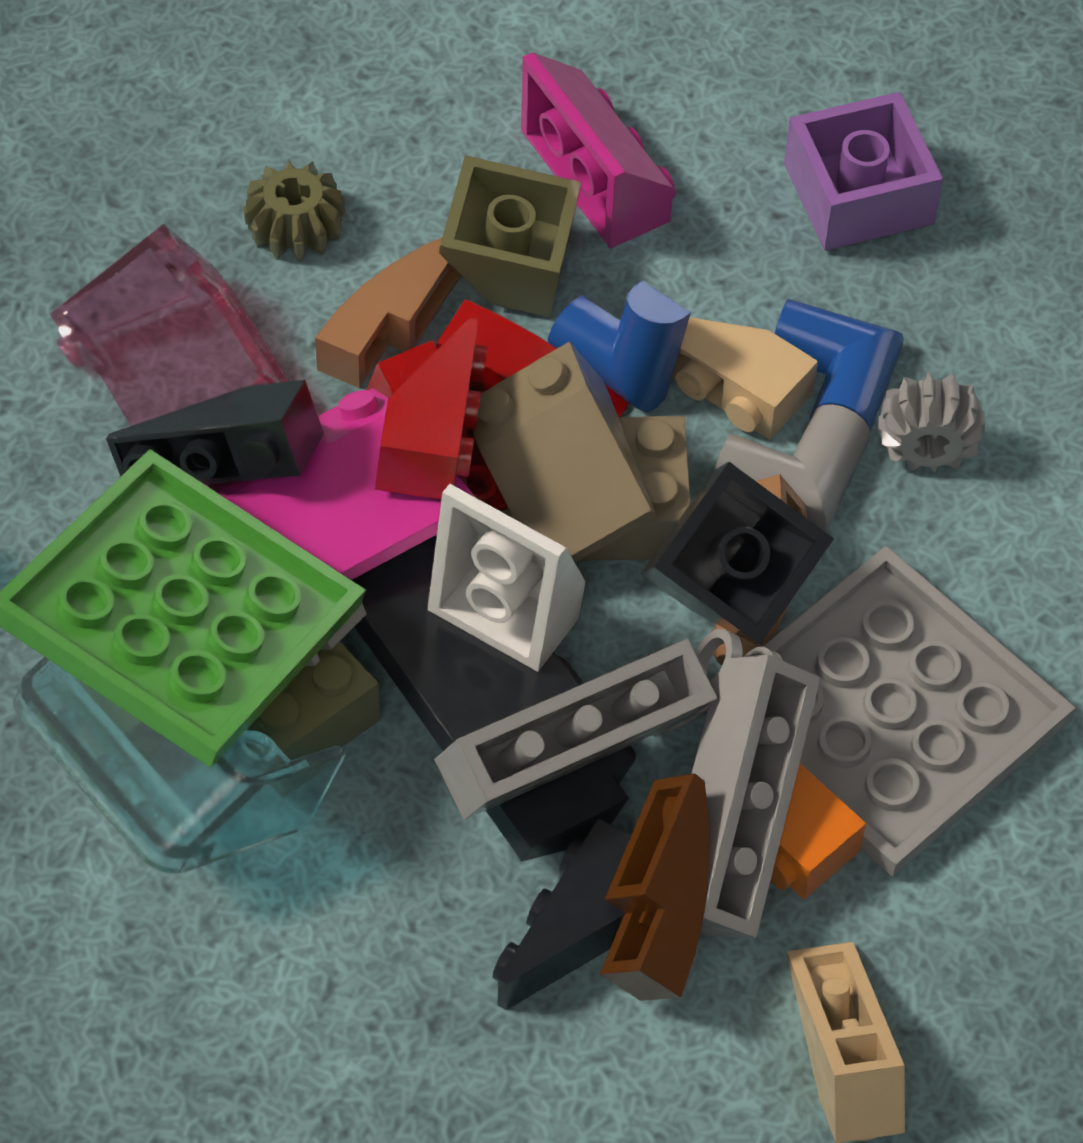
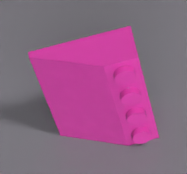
M374 388L350 393L339 401L338 406L318 416L324 436L301 476L206 485L350 580L437 535L441 499L375 490L379 450L388 398ZM456 475L454 486L475 497L458 475Z

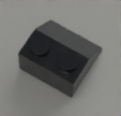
M727 462L712 472L641 574L692 612L758 646L763 642L834 538L731 462Z

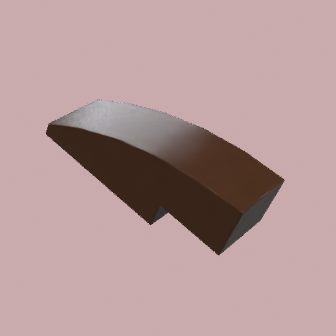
M695 773L654 780L604 899L625 914L600 975L640 1001L681 998L696 955L705 913L709 874V817L705 780Z

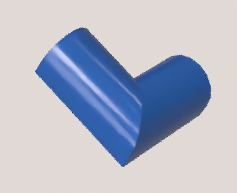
M642 280L628 292L620 320L583 295L579 296L556 319L549 333L548 343L559 348L570 341L611 390L637 409L651 412L666 398L691 312Z
M788 299L782 309L774 334L818 361L817 372L826 374L811 411L810 419L816 408L822 405L834 404L857 413L865 420L871 432L903 347V333Z

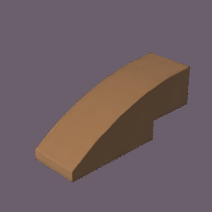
M442 237L421 246L390 264L363 284L336 310L315 337L317 371L361 388L388 346L405 352L417 345L462 276L439 254Z

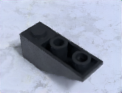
M306 380L245 386L109 433L106 441L120 477L151 449L204 485L301 476L324 436V432Z
M598 818L585 839L576 836L572 840L560 864L559 871L563 873L561 879L553 891L544 888L538 894L526 920V924L530 926L519 945L510 942L496 963L492 977L498 981L497 1006L508 1010L610 950L625 913L604 899L631 834Z

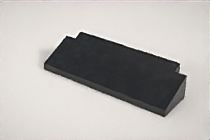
M437 535L354 578L352 581L366 590L362 600L366 615L354 627L444 751L460 737L582 685L584 682L572 666L554 652L539 672L428 611ZM630 745L485 811L522 862L565 851L576 836L585 839L598 818L609 824H612L629 799L619 783L636 759L635 751Z

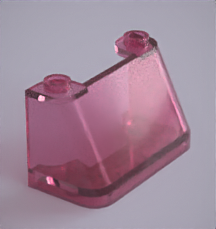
M162 224L50 313L63 335L57 340V344L63 354L78 369L88 365L102 377L130 426L245 386L290 381L223 276L206 258L165 224Z

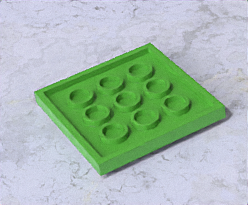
M149 449L0 591V627L212 768L355 613L362 603L366 590Z

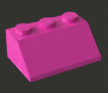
M534 52L523 56L521 132L555 176L582 182L577 206L610 249L669 223L671 221L672 199L676 194L673 180L668 171L663 166L657 167L645 152L643 142L637 131L633 127H626L616 115L608 94L602 88L596 89L581 69Z

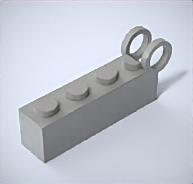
M716 629L701 641L695 652L707 676V668L711 656L723 643H725L726 647L723 665L718 674L709 681L717 699L709 704L692 774L695 773L705 780L709 817V874L705 913L700 933L718 937L756 938L821 677L784 662L779 653L763 646L752 649L742 657L743 649L740 638L725 629Z
M687 638L460 737L434 760L463 820L652 735L656 738L707 714L709 704L715 701L717 696Z

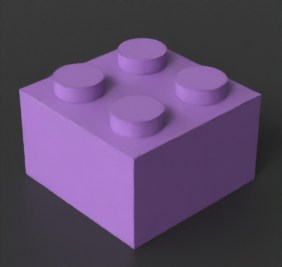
M900 92L790 117L784 165L824 251L935 224L943 177Z

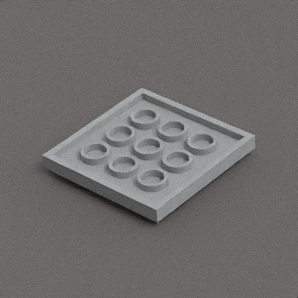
M888 546L882 548L763 646L779 653L784 662L821 677L800 763L866 823L861 849L891 877H894L1071 722L1076 708Z

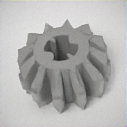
M929 371L925 379L921 381L904 377L900 388L886 391L881 415L878 417V432L882 436V445L886 446L889 452L890 460L906 461L909 471L925 466L930 467L935 474L938 467L943 465L959 469L962 458L977 456L978 446L981 443L980 440H982V431L985 430V411L982 410L981 401H978V397L975 395L974 386L958 385L954 374L949 375L943 380L933 379Z

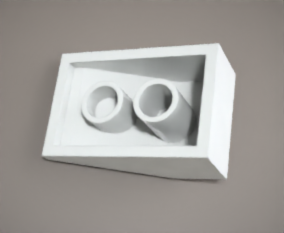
M449 484L442 492L427 610L539 672L577 622L586 581L566 547Z

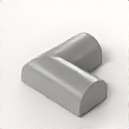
M834 404L822 405L815 409L793 456L730 434L721 449L714 470L727 462H731L755 481L781 474L806 504L807 519L827 533L869 443L870 430L865 420L854 411Z

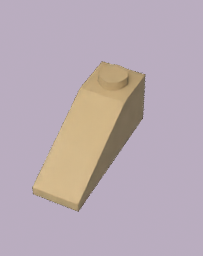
M854 942L787 951L788 963L818 1095L835 1143L856 1140L868 1141L876 1137L905 1133V1065Z

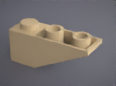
M690 317L672 378L677 381L680 389L690 398L698 401L705 398L724 410L728 419L740 430L745 432L755 430L771 440L813 394L818 361L769 330Z

